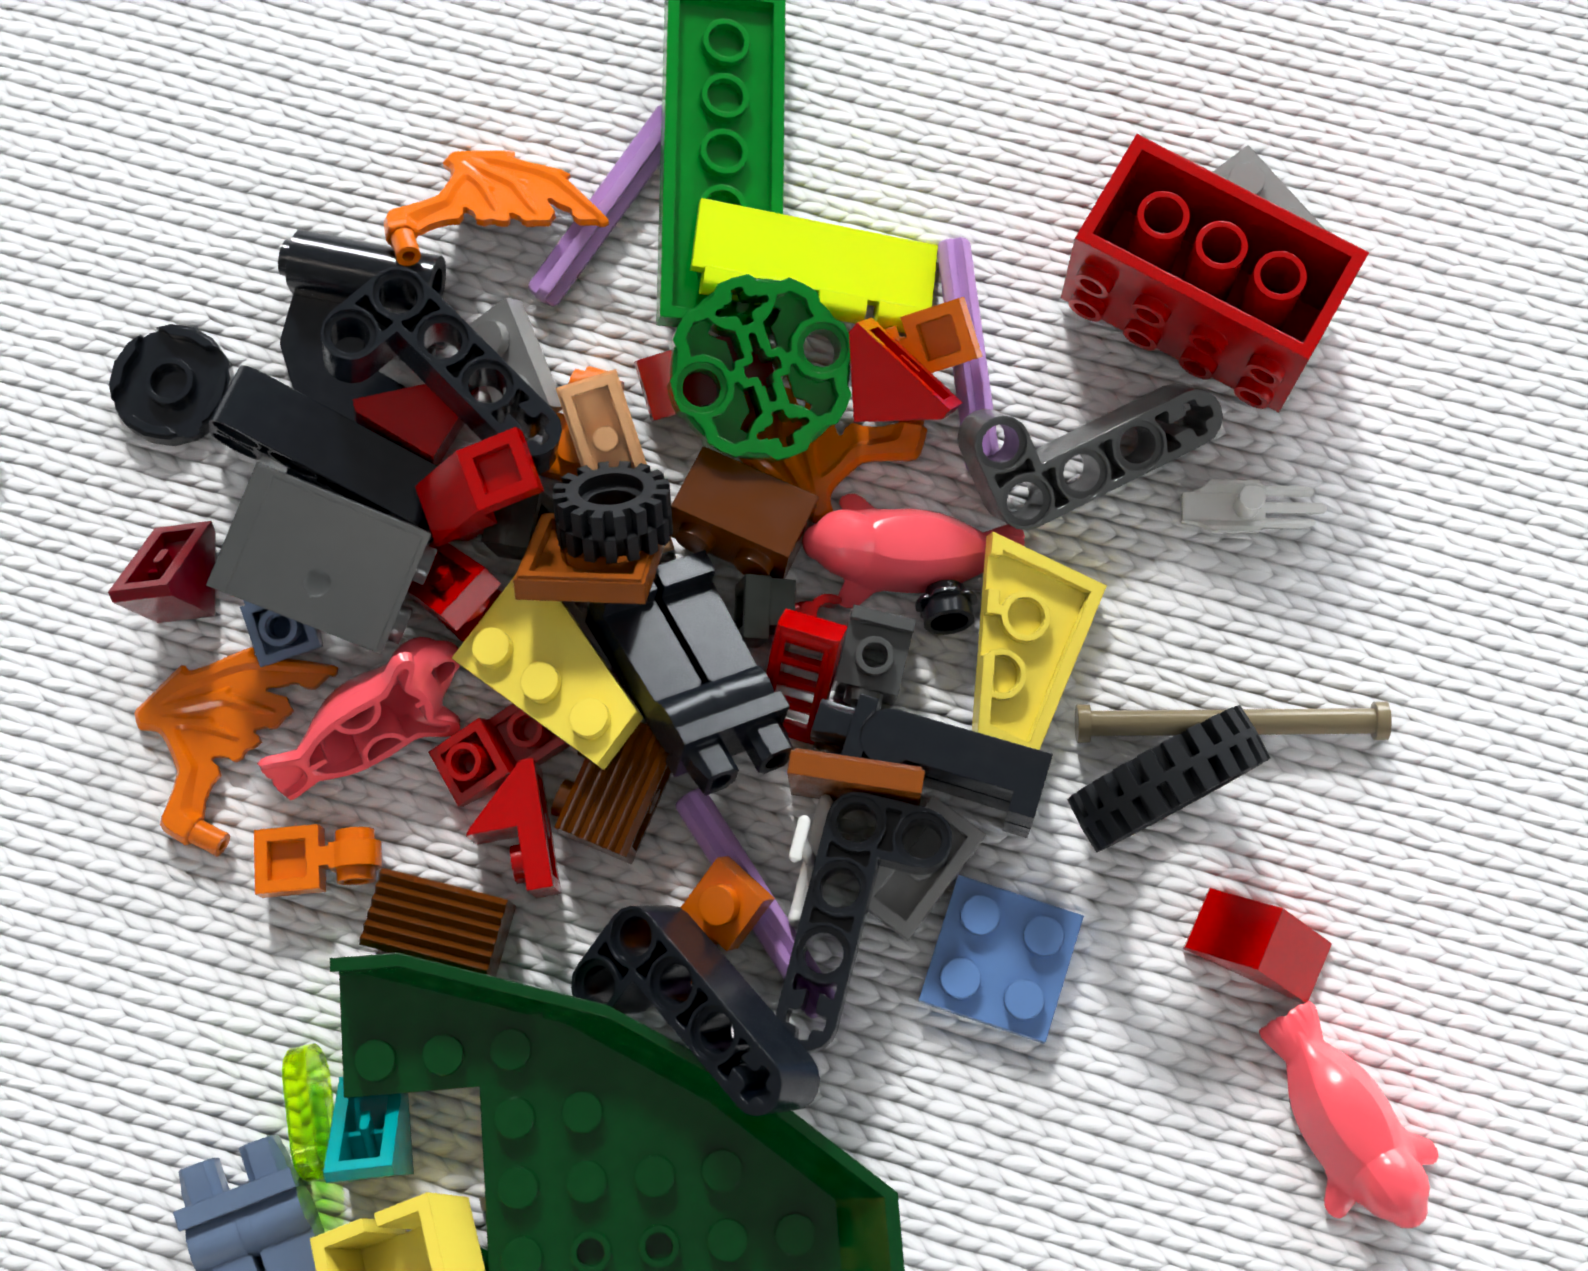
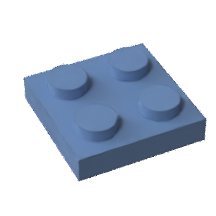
M958 874L918 1002L1042 1044L1046 1043L1084 915Z

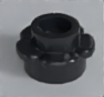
M941 580L932 583L926 588L925 594L916 600L915 609L917 612H920L924 628L928 632L948 635L961 632L974 623L973 605L978 603V599L974 591L963 589L960 582Z

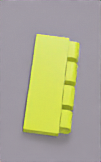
M701 198L698 206L690 271L702 273L699 294L707 296L714 291L717 284L746 274H750L756 279L779 281L790 277L817 291L820 302L838 321L856 324L859 321L865 320L867 305L875 306L873 319L884 329L896 326L899 333L905 334L900 317L932 307L938 245ZM732 295L733 301L740 302L737 295Z

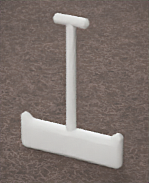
M826 794L822 795L818 801L808 840L807 835L811 820L806 815L798 818L788 856L792 862H798L803 858L788 916L789 924L796 930L799 926L826 817L833 803L832 798Z

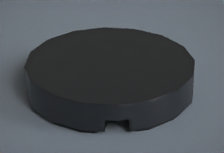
M169 324L156 327L158 331L152 332L145 337L140 334L127 343L113 364L109 389L111 399L114 401L115 409L118 412L117 414L132 432L150 443L178 446L200 440L209 434V420L234 378L232 363L213 338L194 327Z

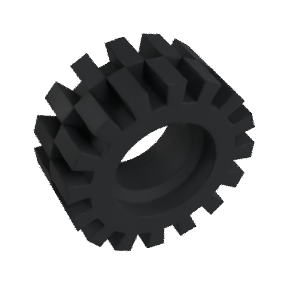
M609 461L597 463L598 469L591 470L587 465L577 468L578 476L567 473L561 477L562 483H556L553 487L554 494H552L558 545L562 550L567 548L568 555L574 558L584 553V561L595 563L599 557H605L606 564L618 563L617 557L626 556L629 562L640 559V551H644L648 555L658 552V544L666 546L670 541V535H673L668 478L664 479V473L658 469L651 472L649 465L641 463L633 469L631 468V461H620L618 467H609Z

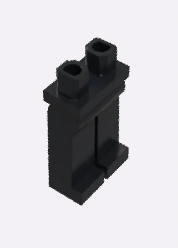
M703 550L658 565L646 604L589 602L585 623L659 744L670 754L667 755L665 762L672 775L677 777L688 773L702 793L707 796L723 790L735 782L739 769L732 756L746 751L757 772L765 774L784 767L789 760L793 747L783 726L790 706L781 690L774 693L769 677L755 663L712 581L715 568L708 554Z
M861 693L856 708L821 699L810 733V739L814 741L813 751L922 767V770H925L923 786L1007 812L1002 831L1028 838L1053 757L1051 753L899 709L885 708L880 710V699Z

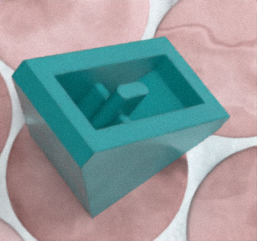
M339 1077L323 1170L325 1182H352L414 1174L408 1093L344 1098L343 1077Z

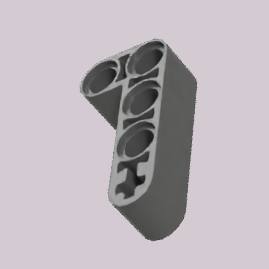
M1172 383L1162 386L1035 449L1029 432L1022 422L1012 416L990 409L977 410L968 415L959 427L957 439L965 463L982 502L989 513L1016 529L1031 530L1208 443L1220 430L1223 413L1217 398L1208 391ZM1185 403L1190 404V410L1186 411ZM1183 418L1185 424L1182 426L1173 422ZM1155 420H1158V421H1161V422H1164V423H1162V424L1159 425ZM1001 425L1005 435L1004 443L1001 449L994 455L986 456L982 447L983 437L990 428ZM1135 427L1138 432V444L1131 454L1123 457L1120 451L1121 438L1127 430ZM1080 454L1084 464L1083 472L1075 482L1066 484L1063 475L1064 467L1068 460ZM1025 482L1029 491L1028 499L1022 508L1010 512L1007 506L1008 494L1014 486Z

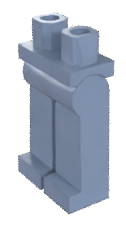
M270 1135L239 1148L249 1183L231 1190L229 1189L220 1158H211L179 1170L181 1195L185 1207L174 1211L173 1215L178 1231L185 1230L188 1252L196 1271H316L310 1238L325 1233L312 1196L306 1187L311 1185L306 1165L293 1166L290 1155L279 1135Z

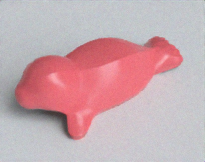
M857 494L842 496L839 501L842 510L826 514L805 531L802 539L803 549L807 556L816 560L829 572L845 580L838 594L842 598L840 605L845 608H853L854 604H862L876 592L925 593L926 588L934 582L955 580L963 583L984 573L986 536L992 532L1023 546L1025 543L1024 531L1016 529L1009 524L982 532L957 518L938 512L918 509H876Z
M416 637L399 645L385 665L363 672L337 687L324 700L315 713L297 749L262 758L257 763L262 773L272 780L273 785L286 798L294 800L319 781L345 777L366 770L392 756L414 740L423 737H448L454 735L460 730V718L443 706V698L460 667L452 659L458 647L451 641L434 640L429 637Z
M1311 1001L1296 1006L1288 1011L1286 1016H1279L1275 1020L1270 1021L1259 1030V1034L1264 1042L1286 1062L1288 1094L1295 1120L1305 1141L1323 1166L1328 1178L1324 1197V1204L1328 1213L1334 1218L1340 1219L1357 1202L1373 1215L1392 1222L1400 1228L1410 1229L1420 1226L1427 1217L1430 1192L1429 1179L1422 1165H1431L1437 1162L1438 1151L1434 1143L1427 1138L1408 1132L1399 1122L1392 1106L1378 1084L1366 1070L1352 1058L1324 1041L1318 1012Z

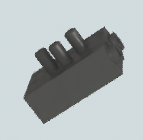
M257 462L206 586L382 654L387 640L399 644L413 610L402 605L412 581L421 585L424 584L437 549L427 546L431 536L429 531Z

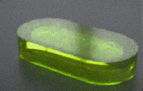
M313 1043L290 1048L285 1054L282 1063V1081L291 1158L296 1172L306 1182L325 1179L323 1170L334 1112L329 1066L320 1046Z

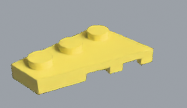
M995 532L986 536L972 731L1040 750L1107 585Z
M513 577L452 656V659L598 767L605 770L642 721L643 717L563 602L516 600Z

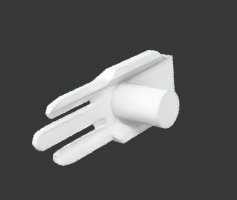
M1211 479L1202 487L1181 494V523L1192 524L1212 533H1259L1263 529H1307L1316 524L1315 520L1266 518V514L1319 515L1324 514L1327 507L1323 503L1266 502V496L1313 497L1315 490L1305 486L1264 485L1260 480Z

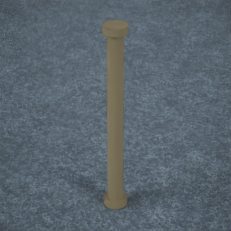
M1387 701L1372 702L1370 708L1243 709L1259 735L1371 734L1373 740H1388L1391 734L1392 718ZM1076 704V743H1090L1091 736H1175L1227 709L1091 711L1089 704Z

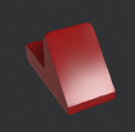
M433 540L428 546L437 549L427 578L423 585L412 581L407 593L459 640L464 642L502 593L498 589L501 583L484 566L451 544L447 543L437 546Z
M534 758L522 759L470 826L466 837L474 844H484L519 837L520 844L510 846L513 876L516 884L526 883L527 891L537 899L562 893L542 768Z

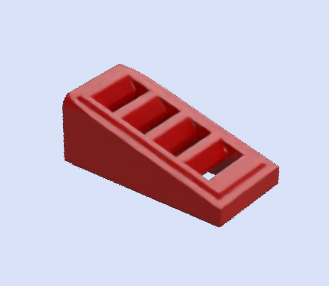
M786 608L777 623L766 674L771 681L774 693L779 691L781 685L814 695L812 703L784 695L790 706L789 710L809 715L807 724L787 718L783 722L789 738L814 745V741L810 739L811 729L821 699L829 700L848 626ZM790 644L823 653L822 661L789 652ZM785 665L819 674L817 682L784 672Z

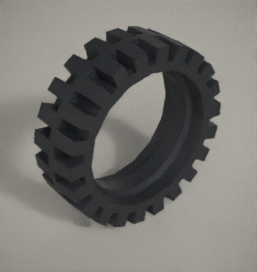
M1237 705L1139 754L1136 758L1123 763L1113 769V771L1078 790L1067 800L1096 852H1100L1239 778L1268 761L1270 756L1242 707Z

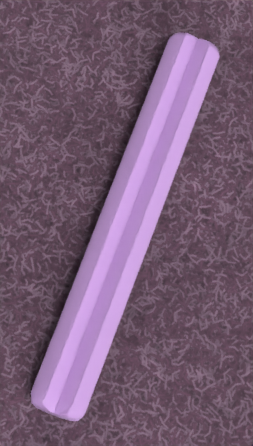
M662 104L656 107L589 199L608 218L609 225L601 228L599 226H579L573 221L530 280L528 289L541 302L553 307L561 302L660 165Z
M963 237L942 240L938 244L937 252L944 303L965 297L983 356L953 366L956 397L963 402L958 407L960 426L964 419L974 411L981 409L993 410L971 245L968 239ZM996 426L990 428L983 437L982 447L986 456L994 455L999 451Z
M699 788L682 796L676 802V809L711 865L717 857L729 856L772 895L710 796L704 795ZM774 899L752 930L785 980L797 932L789 924L788 918L776 899ZM807 949L806 962L808 967L817 973H822ZM802 977L798 979L796 990L807 989L810 993L804 1012L811 1019L819 1017L816 1014L819 994L822 993L829 999H833L835 996L832 987H818Z

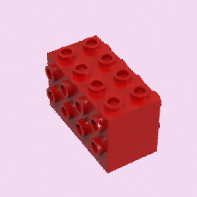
M1136 134L1074 239L1061 299L1067 301L1069 307L1082 318L1093 322L1103 320L1122 330L1124 336L1132 344L1149 351L1158 349L1177 359L1179 365L1189 374L1204 380L1213 378L1234 389L1235 395L1244 403L1258 409H1266L1268 407L1279 413L1369 252Z

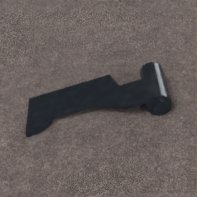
M302 229L297 230L291 240L286 239L279 251L278 271L280 275L285 276L287 286L293 296L280 338V347L293 389L355 422L352 399L407 388L379 371L370 378L358 383H346L334 378L324 366L320 334L323 320L333 309L377 273L388 267L401 266L413 270L443 298L446 282V263L444 257L420 252L421 258L415 265L403 266L397 262L391 246ZM401 298L391 299L383 305L384 308L405 312L414 307L412 303ZM346 337L338 341L335 347L342 352L356 353L364 349L367 344L359 338ZM287 468V474L304 480L306 482H309L311 484H314L316 486H319L328 491H331L321 486L320 484L304 477L303 475Z

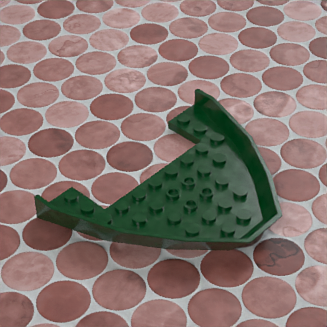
M401 953L330 958V972L339 975L344 1098L480 1087L489 1271H905L898 1192L793 1111L762 1116H752L744 1113L735 1105L692 1051L605 1004Z

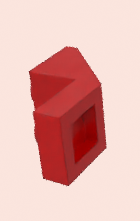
M517 427L455 451L415 486L437 546H442L497 524L494 511L544 492L524 434Z

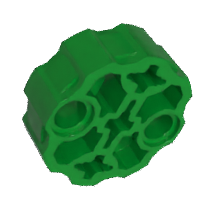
M746 274L717 284L714 291L694 309L686 311L669 345L672 354L670 381L667 384V391L676 416L686 421L689 427L701 438L703 446L732 459L766 460L769 463H773L806 451L810 443L820 437L829 427L839 422L852 395L849 389V332L845 323L836 320L832 316L830 311L820 302L817 291L790 277L779 281L756 279L750 274ZM732 295H737L742 304L750 302L752 304L761 303L747 317V325H742L738 316L727 318L726 315L717 317L732 302ZM774 307L780 310L776 321L770 327L777 346L772 349L763 321L769 316ZM709 330L717 335L731 339L737 361L733 363L727 342L708 334ZM818 334L830 340L834 347V358L829 366H815L807 360L803 346L805 339L809 335ZM753 351L755 355L757 354L761 363L772 362L775 371L766 378L767 388L762 386L758 377L748 379L745 375L744 370L753 362L751 354ZM701 373L711 378L716 385L717 395L715 401L711 405L704 407L695 406L687 401L682 387L686 377L691 374ZM787 376L793 397L810 404V410L789 402L782 379ZM748 391L756 418L745 432L740 428L750 412L743 393ZM772 414H777L781 422L791 421L793 423L800 421L802 423L801 427L786 437L788 447H783L778 438L770 440L768 438L762 440L757 438V434H760L765 428L773 424Z

